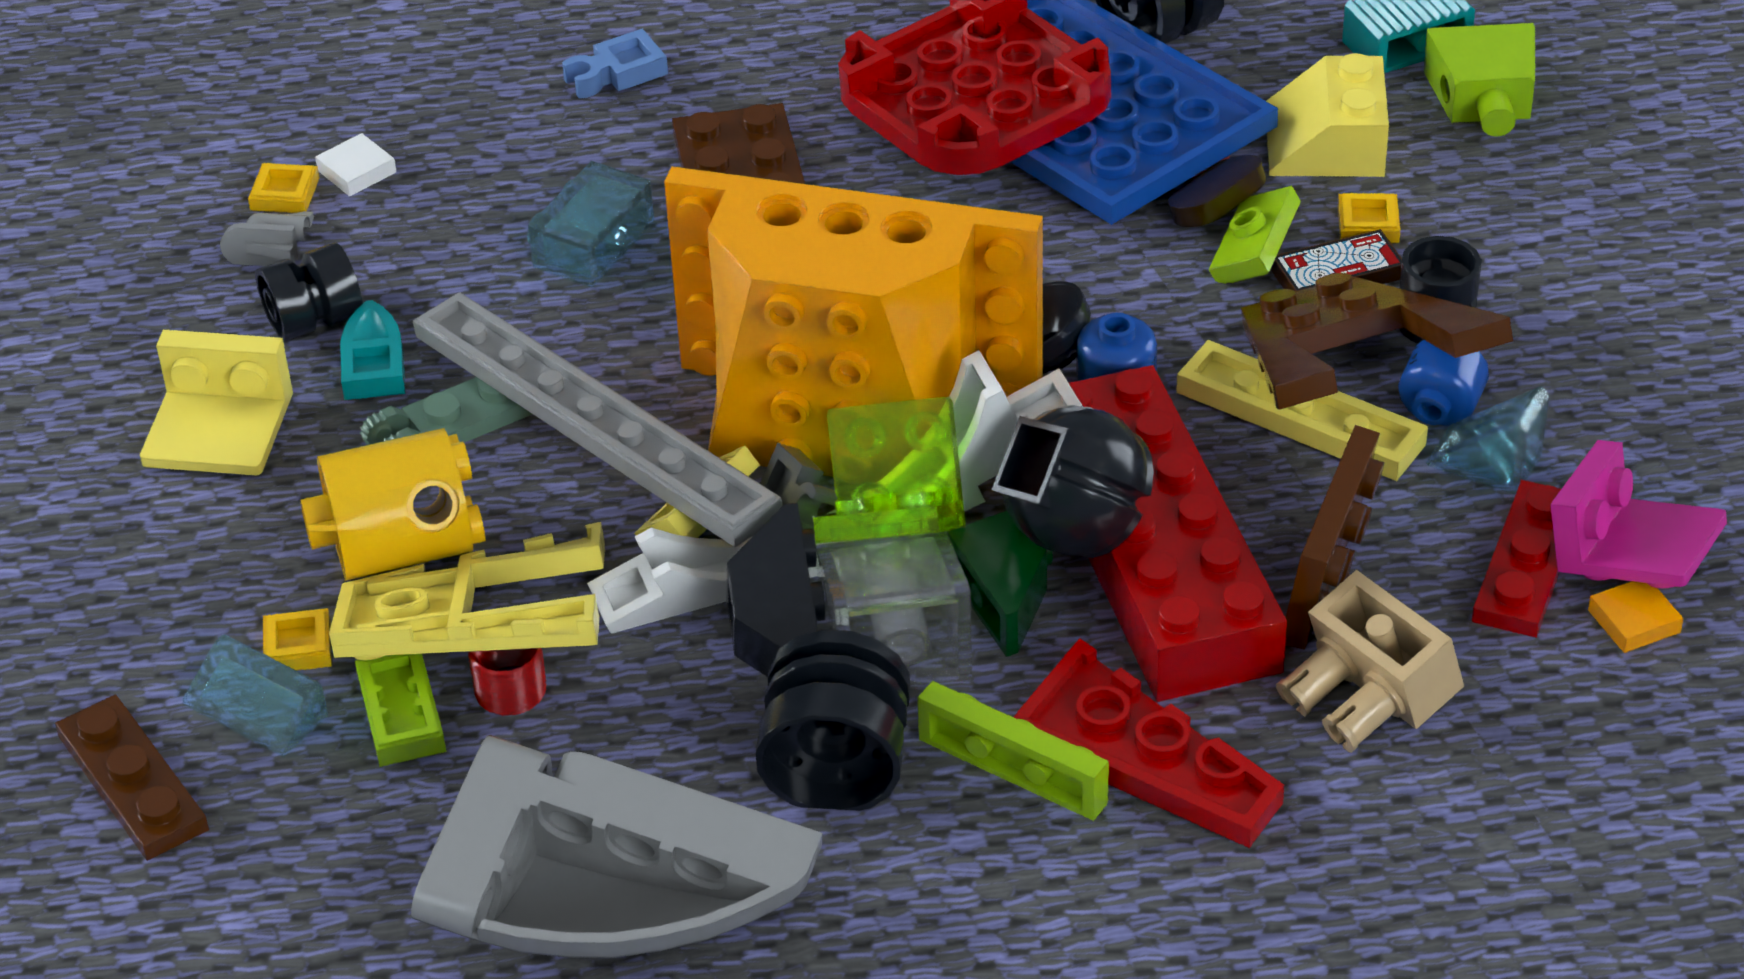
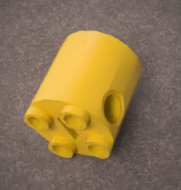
M445 428L317 456L323 495L300 500L311 549L335 545L345 581L473 551V544L486 541L479 507L477 504L473 505L470 495L465 496L462 481L472 479V471L464 441L459 442L457 434L448 435ZM428 486L439 487V495L432 505L425 508L413 507L414 499L422 489Z

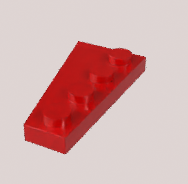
M1081 638L1076 641L1013 716L1016 719L1026 720L1036 728L1075 746L1085 747L1095 755L1108 760V785L1247 848L1252 846L1283 804V783L1219 737L1208 740L1190 727V716L1171 703L1166 707H1162L1141 691V681L1121 667L1116 671H1112L1097 660V650Z

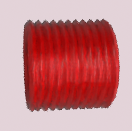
M542 648L469 651L468 657L474 695L479 705L488 712L506 716L519 715L530 711L539 704L545 695L547 681ZM520 666L509 671H495L504 667Z

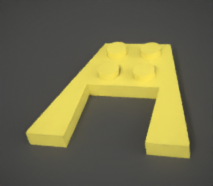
M601 522L585 525L587 537L554 545L553 535L550 533L523 540L524 552L486 557L483 549L460 555L458 567L426 572L424 564L342 583L329 631L334 658L354 657L357 660H373L386 655L598 645L600 618L595 594L476 612L471 611L475 588L604 569L605 541Z

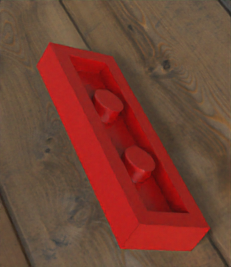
M1521 479L1474 604L1473 623L1537 638L1560 573L1557 569L1551 503L1561 488Z

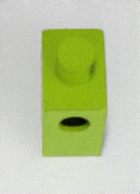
M1534 23L1427 28L1424 73L1451 123L1480 121L1482 129L1486 134L1498 137L1509 133L1514 128L1516 119H1531L1535 85Z

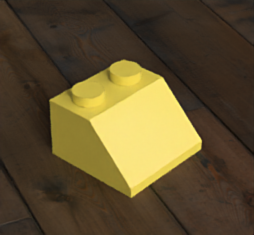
M1358 53L1345 56H1324L1266 101L1278 108V127L1267 133L1269 176L1385 177L1389 120L1383 56H1366Z

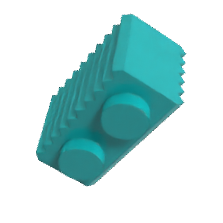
M1348 0L1344 7L1342 42L1353 53L1366 56H1383L1384 73H1388L1424 61L1427 28L1474 26L1476 9L1466 0Z

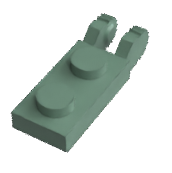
M475 377L406 405L402 409L388 406L381 409L379 413L374 412L373 415L367 416L368 418L363 421V425L360 427V434L365 443L370 445L445 428L448 435L457 434L459 442L464 441L465 443L530 416L532 413Z

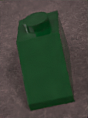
M1004 511L947 531L949 576L1002 652L1008 657L1019 652L1047 591V566L1052 564L1053 554L1051 551L1032 543L1016 527L1008 511Z

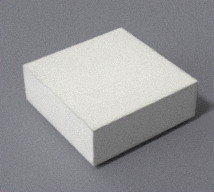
M363 133L315 157L318 172L348 196H352L396 173L394 158Z

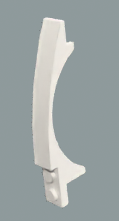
M979 350L963 358L948 401L935 424L920 444L900 465L865 493L817 518L818 524L824 530L821 536H815L817 565L816 567L808 568L809 577L812 578L883 552L984 503L985 500L978 485L997 476L1019 416L1034 419L1042 413L1068 405L1082 406L1061 370L1057 369L1006 397L1002 387ZM652 527L634 536L643 553L587 583L591 593L596 596L597 606L606 627L612 634L726 602L727 562L753 536L737 547L732 546L723 539L681 536Z

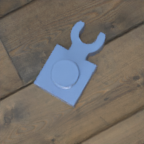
M643 28L593 45L594 56L577 55L562 62L564 81L566 83L575 81L578 98L594 96L601 91L603 86L611 83L619 92L668 75L667 56Z

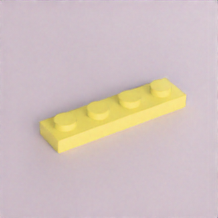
M1207 340L1177 373L1176 393L1340 459L1355 425L1379 432L1380 436L1374 459L1385 462L1382 476L1394 481H1398L1427 443L1428 426L1340 391L1278 410L1275 406L1273 393L1270 394L1265 372H1261L1258 359Z

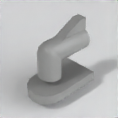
M313 212L253 214L246 223H236L227 228L220 240L221 252L227 261L232 264L267 266L287 258L295 263V260H298L296 240L305 241L303 227H311L314 219Z

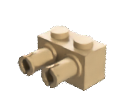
M1355 570L1308 611L1317 639V651L1285 679L1282 678L1276 684V689L1281 698L1291 706L1298 702L1300 706L1296 710L1304 717L1343 680L1353 681L1358 685L1360 689L1332 714H1328L1322 719L1325 730L1336 743L1340 744L1346 739L1343 748L1350 753L1357 749L1358 745L1391 715L1402 718L1413 728L1417 729L1464 687L1452 638L1358 570Z

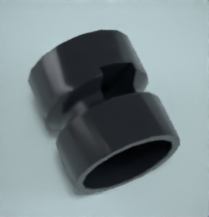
M1446 236L1421 238L1411 243L1403 252L1400 289L1477 308L1476 297L1479 290L1482 259L1475 248L1457 238ZM1404 327L1399 329L1412 342L1420 343L1424 340Z
M337 242L305 252L302 256L301 264L297 265L287 258L258 268L255 271L257 290L266 317L278 337L283 338V342L314 332L318 320L322 319L329 326L346 321L363 304L353 267L345 251Z

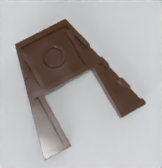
M1335 273L1320 277L1315 281L1316 286L1297 292L1291 289L1273 290L1261 295L1259 298L1260 302L1241 307L1246 336L1254 354L1257 353L1261 372H1265L1270 394L1273 393L1275 406L1278 410L1338 393L1334 368L1314 356L1313 353L1403 327L1454 358L1513 341L1510 317L1353 277L1347 273Z

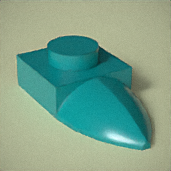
M367 300L350 316L341 336V384L344 400L406 394L404 351L398 324L383 306L373 300Z

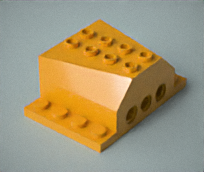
M671 166L664 181L681 368L695 370L706 376L716 375L717 394L708 451L717 457H721L746 445L760 466L767 467L777 443L800 449L824 471V476L838 477L852 484H862L864 482L878 483L908 457L935 424L955 385L961 360L978 350L981 352L1006 397L1043 377V216Z

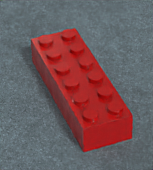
M1154 365L1068 382L1082 406L1103 410L1122 419L1132 432L1143 439L1152 456L1154 475L1151 495L1140 497L1135 501V506L1143 514L1140 522L1130 536L1117 548L1105 555L1089 558V561L1156 702L1284 673L1287 620Z

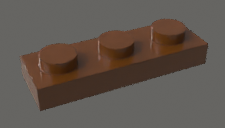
M116 694L55 722L58 737L147 861L209 831L206 815Z

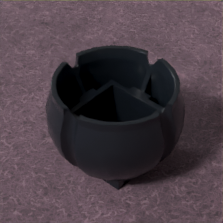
M1068 405L1044 412L1034 419L1019 416L991 490L1003 496V501L1013 523L1032 543L1051 552H1057L1066 556L1081 555L1086 558H1095L1117 548L1130 536L1140 522L1143 514L1135 506V501L1140 497L1151 495L1154 475L1153 461L1147 444L1139 435L1132 432L1122 419L1103 410Z

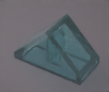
M1539 386L1451 424L1426 464L1430 467L1516 495L1521 479L1527 481L1541 459L1550 395L1543 386Z

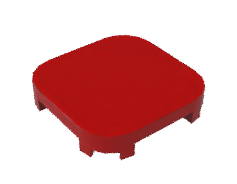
M950 0V6L877 41L863 31L858 30L845 39L846 52L838 63L841 102L850 113L919 164L935 172L952 175L981 174L1001 167L1092 121L1106 110L1111 100V70L1108 47L1098 37L1080 44L1028 9L1027 0Z

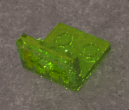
M950 397L840 407L828 410L827 422L834 488L837 496V501H835L836 513L813 517L816 543L940 533L966 526L953 401Z

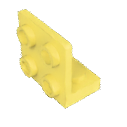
M163 329L156 347L166 394L141 450L142 466L174 470L260 475L263 472L293 395L283 338Z

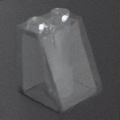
M945 529L816 545L817 580L821 581L823 585L826 630L854 631L881 641L900 656L910 673V690L924 689L932 680L944 686L972 682L970 588Z

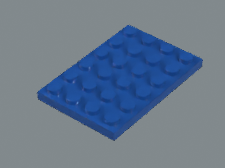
M1027 0L1028 9L1080 44L1098 37L1108 47L1111 70V100L1106 110L1092 121L1011 161V163L1111 225L1278 127L1277 107L1089 0Z

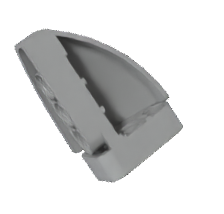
M488 735L477 751L422 872L413 897L411 917L476 941L522 953L570 958H617L668 950L714 938L749 924L793 901L805 889L822 847L823 833L583 752L570 751L565 753L553 777L549 754Z

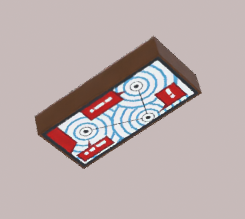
M1379 229L1278 254L1271 267V271L1283 289H1291L1295 292L1316 286L1315 281L1318 278L1335 273H1347L1353 277L1385 284L1400 280L1402 258L1383 231Z

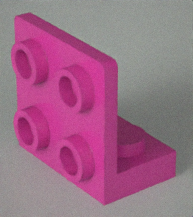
M1597 440L1551 503L1558 572L1584 575L1588 579L1597 581L1619 579L1643 582L1654 588L1686 586L1726 526V510L1631 499L1633 475L1629 468H1625L1622 442Z

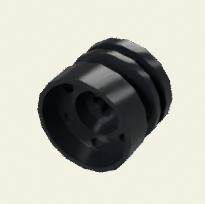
M823 629L799 635L778 649L769 666L768 687L764 697L765 712L761 718L756 746L757 772L770 791L789 804L801 808L856 811L872 808L891 795L900 780L904 750L903 730L907 725V707L910 700V673L900 656L878 639L846 630Z

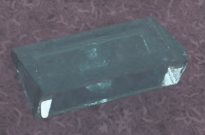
M222 634L212 645L182 699L183 705L282 757H285L328 716L324 692L320 683L225 634Z

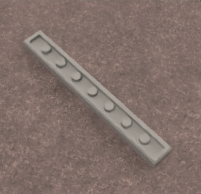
M461 292L413 320L415 334L418 339L732 546L737 547L756 534L782 507L780 496Z

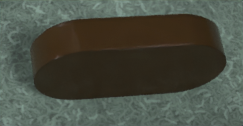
M1240 155L1222 160L1179 189L1168 200L1174 223L1182 227H1199L1212 223L1226 215L1257 192L1266 182L1261 159L1255 155Z

